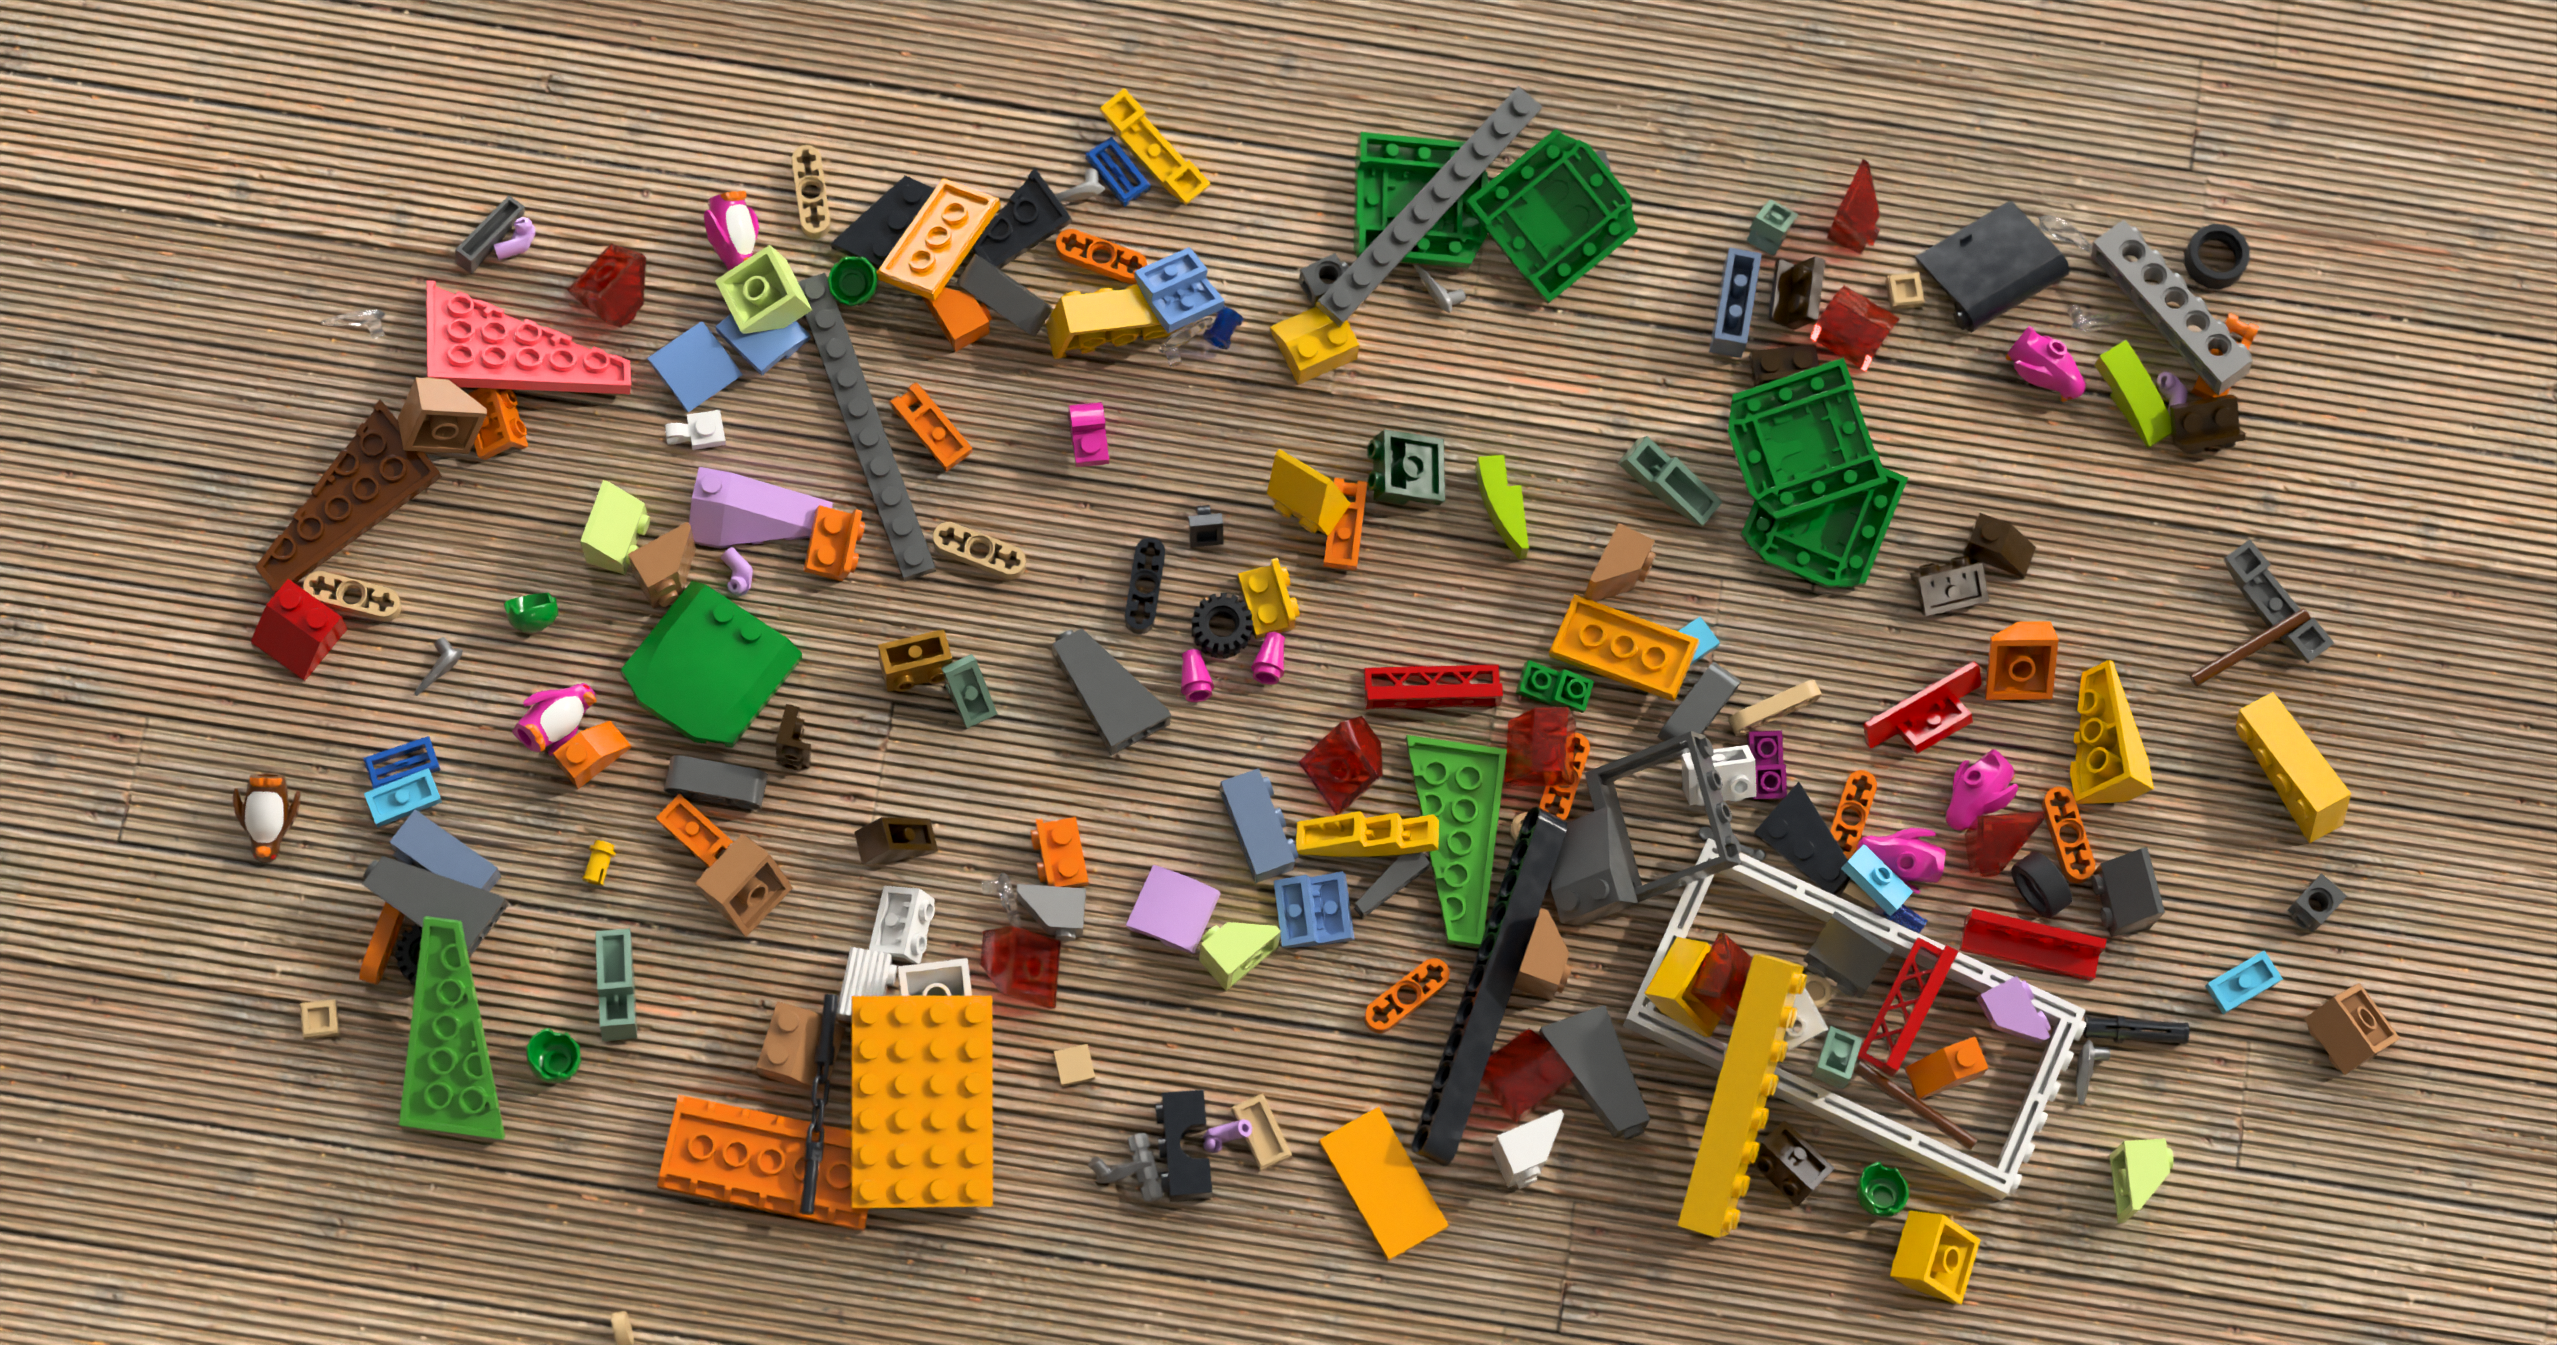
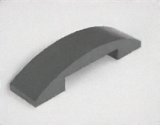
M2250 539L2223 559L2235 583L2252 608L2269 628L2301 610L2268 570L2271 564ZM2314 617L2279 638L2307 664L2334 644L2333 640Z

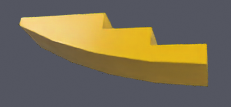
M1358 811L1298 821L1296 849L1298 854L1332 857H1372L1438 850L1439 820L1435 814L1402 819L1398 813L1365 818L1363 813Z

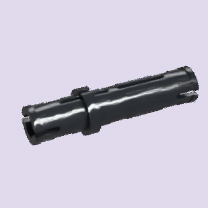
M2116 1015L2115 1018H2096L2085 1016L2084 1022H2086L2083 1031L2084 1038L2113 1039L2115 1043H2123L2124 1040L2187 1044L2189 1041L2190 1030L2188 1022L2125 1019L2121 1015ZM2142 1030L2165 1031L2166 1033H2163V1032H2147V1031H2142Z

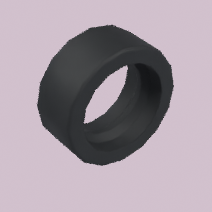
M2210 224L2202 227L2193 235L2184 253V265L2189 276L2197 284L2208 289H2223L2232 286L2240 279L2250 260V248L2245 237L2237 229L2226 224ZM2206 241H2219L2226 244L2233 251L2236 258L2234 267L2225 273L2208 269L2198 256L2200 246Z
M2032 851L2012 866L2011 874L2017 889L2029 906L2042 917L2050 919L2071 904L2072 893L2066 880L2057 867L2040 852Z

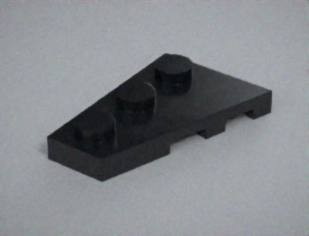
M1034 167L1019 190L1016 189L1006 206L998 215L994 216L973 245L972 250L976 255L982 257L996 268L1001 269L1071 224L1072 218Z
M905 175L831 242V248L850 257L862 256L871 262L875 269H879L935 189Z
M1798 782L1754 831L1755 835L1822 890L1836 895L1850 880V877L1841 869L1848 859L1802 785Z

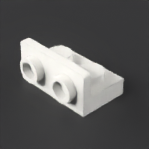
M884 886L869 950L889 953L892 957L905 958L911 963L920 964L922 954L927 947L926 937L929 924L935 913L934 898L919 888Z

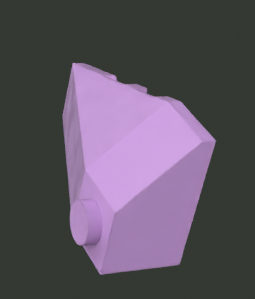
M699 467L691 500L689 524L695 544L720 549L744 543H752V545L762 544L763 541L785 539L786 541L804 539L811 536L816 508L819 505L833 508V502L738 474Z

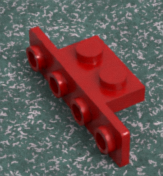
M1973 661L1964 667H1960L1949 676L1930 684L1912 697L1900 701L1896 706L1884 713L1872 717L1863 725L1867 746L1872 749L1899 734L1912 750L1918 754L1973 723L1972 713L1959 699L1982 685L1980 666Z

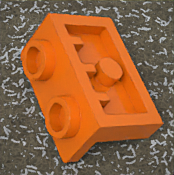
M478 388L468 394L487 409V416L474 441L478 458L487 460L511 447L519 449L528 447L526 439L527 429L520 419L516 407L518 400L512 389Z
M821 505L816 508L804 572L838 581H843L850 572L854 573L859 554L854 552L856 541L860 542L865 528V522L861 521V510L855 509L852 513H847Z
M1076 817L1044 823L1042 818L1035 819L1036 829L1030 830L1033 850H1040L1042 862L1036 863L1039 882H1046L1047 886L1069 888L1089 885Z

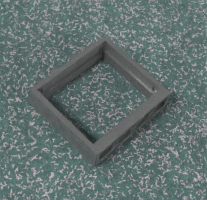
M1690 731L1584 773L1594 810L1597 811L1607 806L1611 807L1638 902L1741 864L1739 857L1741 852L1740 843L1733 834L1730 825L1732 820L1731 811L1724 802L1721 793L1723 787L1722 779L1717 770H1715L1712 761L1713 747L1708 738L1703 734ZM1690 752L1719 857L1642 885L1614 781Z

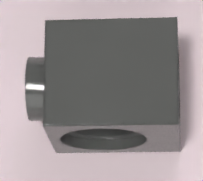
M1336 253L1300 269L1299 283L1313 308L1316 307L1317 301L1334 284L1323 283L1319 278L1328 275L1337 281L1349 268L1345 261L1340 262Z
M2321 873L2288 908V911L2292 914L2296 924L2314 932L2343 902L2347 895ZM2314 899L2318 901L2322 911H2314L2309 906L2308 900Z

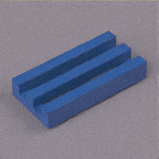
M1110 137L1085 154V159L1093 169L1098 171L1100 178L1123 207L1127 206L1132 199L1136 200L1139 198L1141 193H1146L1150 190L1151 185L1113 137ZM1110 148V150L1126 168L1129 174L1137 182V187H1134L1131 184V182L1124 175L1121 169L1105 151L1106 149ZM1097 155H1099L1102 158V160L1113 172V174L1117 177V179L1128 191V193L1125 194V192L1121 189L1118 183L1114 180V178L1110 175V173L1106 170L1103 164L1096 157Z
M429 736L363 758L373 789L429 768L431 773L441 770ZM423 748L427 750L425 753L378 769H374L373 766ZM430 760V763L388 776L380 780L377 779L378 777Z

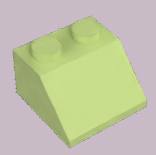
M768 245L715 280L743 334L786 328L812 311L787 260L771 245Z
M605 480L601 484L580 542L586 563L625 575L628 565H631L628 554L639 548L636 546L640 534H646L650 523V516H647L644 502Z
M1227 922L1221 928L1215 925L1201 938L1204 942L1200 946L1199 961L1224 990L1227 991L1278 948L1281 930L1277 926L1233 922Z
M2166 1138L2124 1141L2110 1154L2118 1223H2125L2138 1212L2170 1174L2174 1161L2171 1148H2167Z

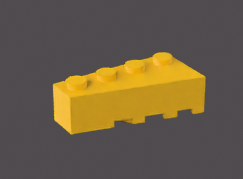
M1138 284L1129 286L1124 290L1113 291L1111 288H1102L1094 293L1081 294L1079 291L1066 293L1060 297L1045 323L1054 360L1065 358V351L1080 348L1082 354L1094 352L1095 347L1112 341L1114 346L1118 347L1127 345V343L1136 340L1140 335L1147 341L1185 333L1192 325L1190 323L1167 333L1147 303Z
M2272 692L2240 709L2236 723L2237 734L2249 746L2308 843L2310 844L2343 826L2351 797L2350 791L2275 693Z

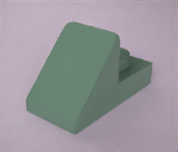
M1770 199L1757 214L1750 226L1752 230L1747 241L1765 252L1775 255L1796 221L1798 214Z
M973 654L941 668L947 684H945L946 690L967 729L997 715L994 703Z
M1830 1026L1811 1077L1844 1089L1851 1079L1863 1039Z

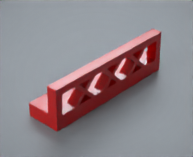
M1499 664L1364 668L1366 709L1500 706L1503 698V686L1499 678ZM1477 674H1492L1491 684H1471L1470 681ZM1432 675H1436V677L1433 680L1429 677ZM1444 675H1453L1462 684L1438 685L1437 682ZM1394 676H1403V677H1402L1400 680H1398V679H1396ZM1410 676H1419L1428 685L1404 686L1403 683ZM1372 677H1386L1394 686H1372Z
M1972 908L1965 918L1959 951L2093 981L2096 977L2099 955L2105 950L2107 939Z
M1917 937L1859 1050L1857 1059L1891 1077L1897 1073L1959 952L1958 950L1948 945L1942 950ZM1919 949L1937 957L1932 969L1919 972L1915 961ZM1911 966L1913 974L1906 976ZM1929 975L1923 985L1921 977ZM1916 979L1920 991L1918 998L1904 1002L1900 991L1901 984ZM1896 996L1898 1004L1891 1006ZM1913 1005L1908 1015L1906 1007ZM1901 1009L1905 1021L1903 1027L1889 1032L1884 1019L1886 1013ZM1880 1025H1881L1883 1034L1876 1035V1033H1877V1031H1878V1029H1879V1027H1880ZM1898 1035V1037H1897V1039H1896V1041H1895V1043H1894V1045H1893L1891 1036ZM1885 1038L1890 1053L1885 1062H1882L1867 1054V1051L1872 1042Z

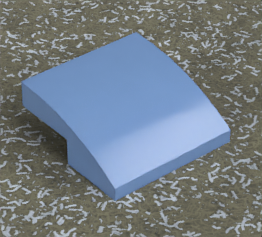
M1190 247L1134 271V277L1143 296L1167 333L1220 311L1224 307L1225 300L1206 278L1208 269Z
M730 314L716 326V331L761 376L783 357L788 359L811 339V335L797 321L786 328L743 334L733 315Z
M702 321L647 358L664 385H668L686 413L743 375Z
M1343 871L1315 877L1301 875L1274 880L1283 948L1309 947L1355 940L1346 874Z

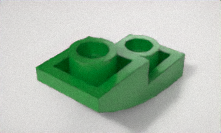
M1528 660L1524 663L1515 694L1551 706L1584 713L1594 680L1565 669L1558 672Z

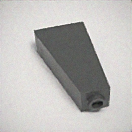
M1083 628L1075 632L1068 630L1056 637V642L1052 643V654L1111 756L1170 725L1171 714L1169 710Z
M382 856L379 862L374 860L363 874V877L366 878L362 883L363 886L422 928L423 920L426 916L461 921L469 959L510 904L498 894Z
M1602 1005L1541 1027L1537 1035L1539 1041L1614 1138L1624 1135L1625 1140L1643 1134V1128L1647 1127L1650 1117L1606 1006Z

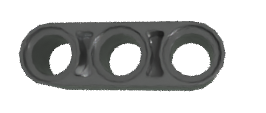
M976 254L956 281L968 292L1032 336H1036L1054 310L1045 301Z
M1713 662L1663 726L1657 737L1662 741H1667L1690 731L1703 734L1734 694L1741 680L1716 662Z
M674 755L670 759L664 791L674 796L680 793L684 798L758 810L762 807L768 774L754 768Z

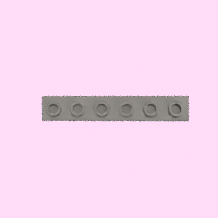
M2122 220L2093 241L2090 256L2218 396L2249 374L2252 364L2249 350L2243 344H2237L2230 336L2227 326L2221 320H2215L2208 312L2206 303L2200 297L2193 296L2187 289L2184 279L2178 273H2172L2165 265L2163 256L2157 250L2150 249L2144 242L2143 235L2136 227H2130L2125 220ZM2134 256L2138 261L2129 262L2124 257ZM2154 279L2158 281L2159 284L2149 285L2145 282V280ZM2175 302L2180 305V308L2172 309L2166 303ZM2192 325L2198 326L2202 331L2192 332L2187 327ZM2218 349L2222 351L2224 355L2215 356L2212 355L2209 352V350Z

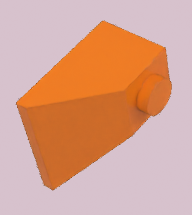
M2051 621L2016 622L1990 637L1985 689L1986 700L2053 699L2059 639Z

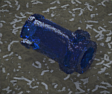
M1904 904L1891 916L1885 911L1882 912L1887 917L1886 919L1892 920L1894 923L1920 934L1928 922L1927 919L1922 918Z

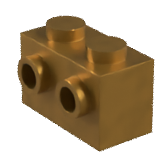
M944 629L878 644L879 663L887 692L894 690L903 692L912 689L915 685L927 682L931 684L941 683L946 680L941 668L953 663Z

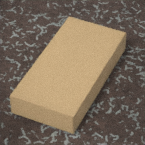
M1263 1093L1231 1107L1236 1121L1245 1119L1251 1123L1252 1133L1244 1138L1260 1172L1292 1158L1291 1151Z

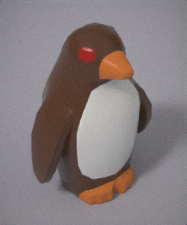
M276 773L250 775L244 804L242 803L238 788H235L233 792L235 815L249 836L254 859L259 862L269 863L276 860L280 852L281 841L298 816L301 798L300 791H296L293 801L289 806L287 784L284 775Z

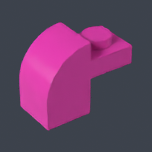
M1102 402L1068 405L1071 442L1074 449L1076 467L1109 464L1106 423Z

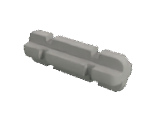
M1138 1133L1128 1138L1130 1152L1135 1153L1132 1156L1133 1162L1154 1160L1152 1151L1148 1152V1148L1151 1146L1146 1133ZM1154 1161V1165L1136 1172L1139 1184L1143 1183V1187L1140 1189L1145 1202L1155 1201L1163 1197L1161 1183L1156 1181V1179H1159V1175Z

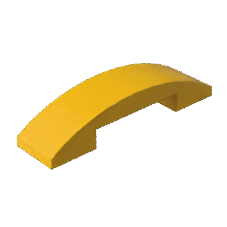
M1125 88L1100 107L1102 115L1128 150L1167 191L1183 204L1187 205L1211 185L1190 160L1186 162L1145 117L1146 111Z

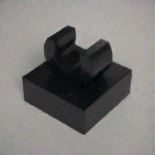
M1210 505L1197 506V515L1188 516L1190 548L1223 545L1222 513L1211 514Z

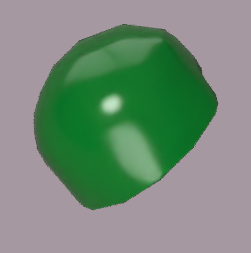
M862 256L844 257L831 268L828 277L830 293L843 305H863L874 297L879 284L877 271L871 262Z
M550 593L521 596L504 603L509 623L521 632H540L552 625L558 616L556 598L552 597Z
M550 1028L543 1029L531 1037L526 1047L528 1066L537 1078L545 1082L563 1083L570 1080L576 1075L581 1064L580 1047L567 1032L556 1033L551 1031Z
M1875 1162L1865 1167L1856 1184L1857 1200L1860 1206L1874 1216L1888 1218L1897 1215L1904 1209L1909 1198L1908 1183L1899 1174L1898 1169L1884 1167L1881 1165V1162Z

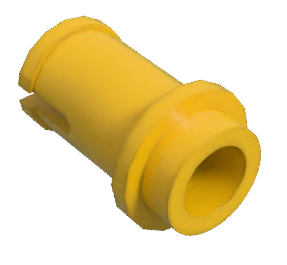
M595 840L594 845H590L591 855L582 878L583 881H588V883L598 886L604 885L610 860L616 855L613 851L615 847L613 844Z

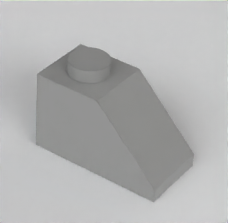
M1017 884V900L1048 935H1055V939L1061 941H1074L1076 937H1083L1086 889Z

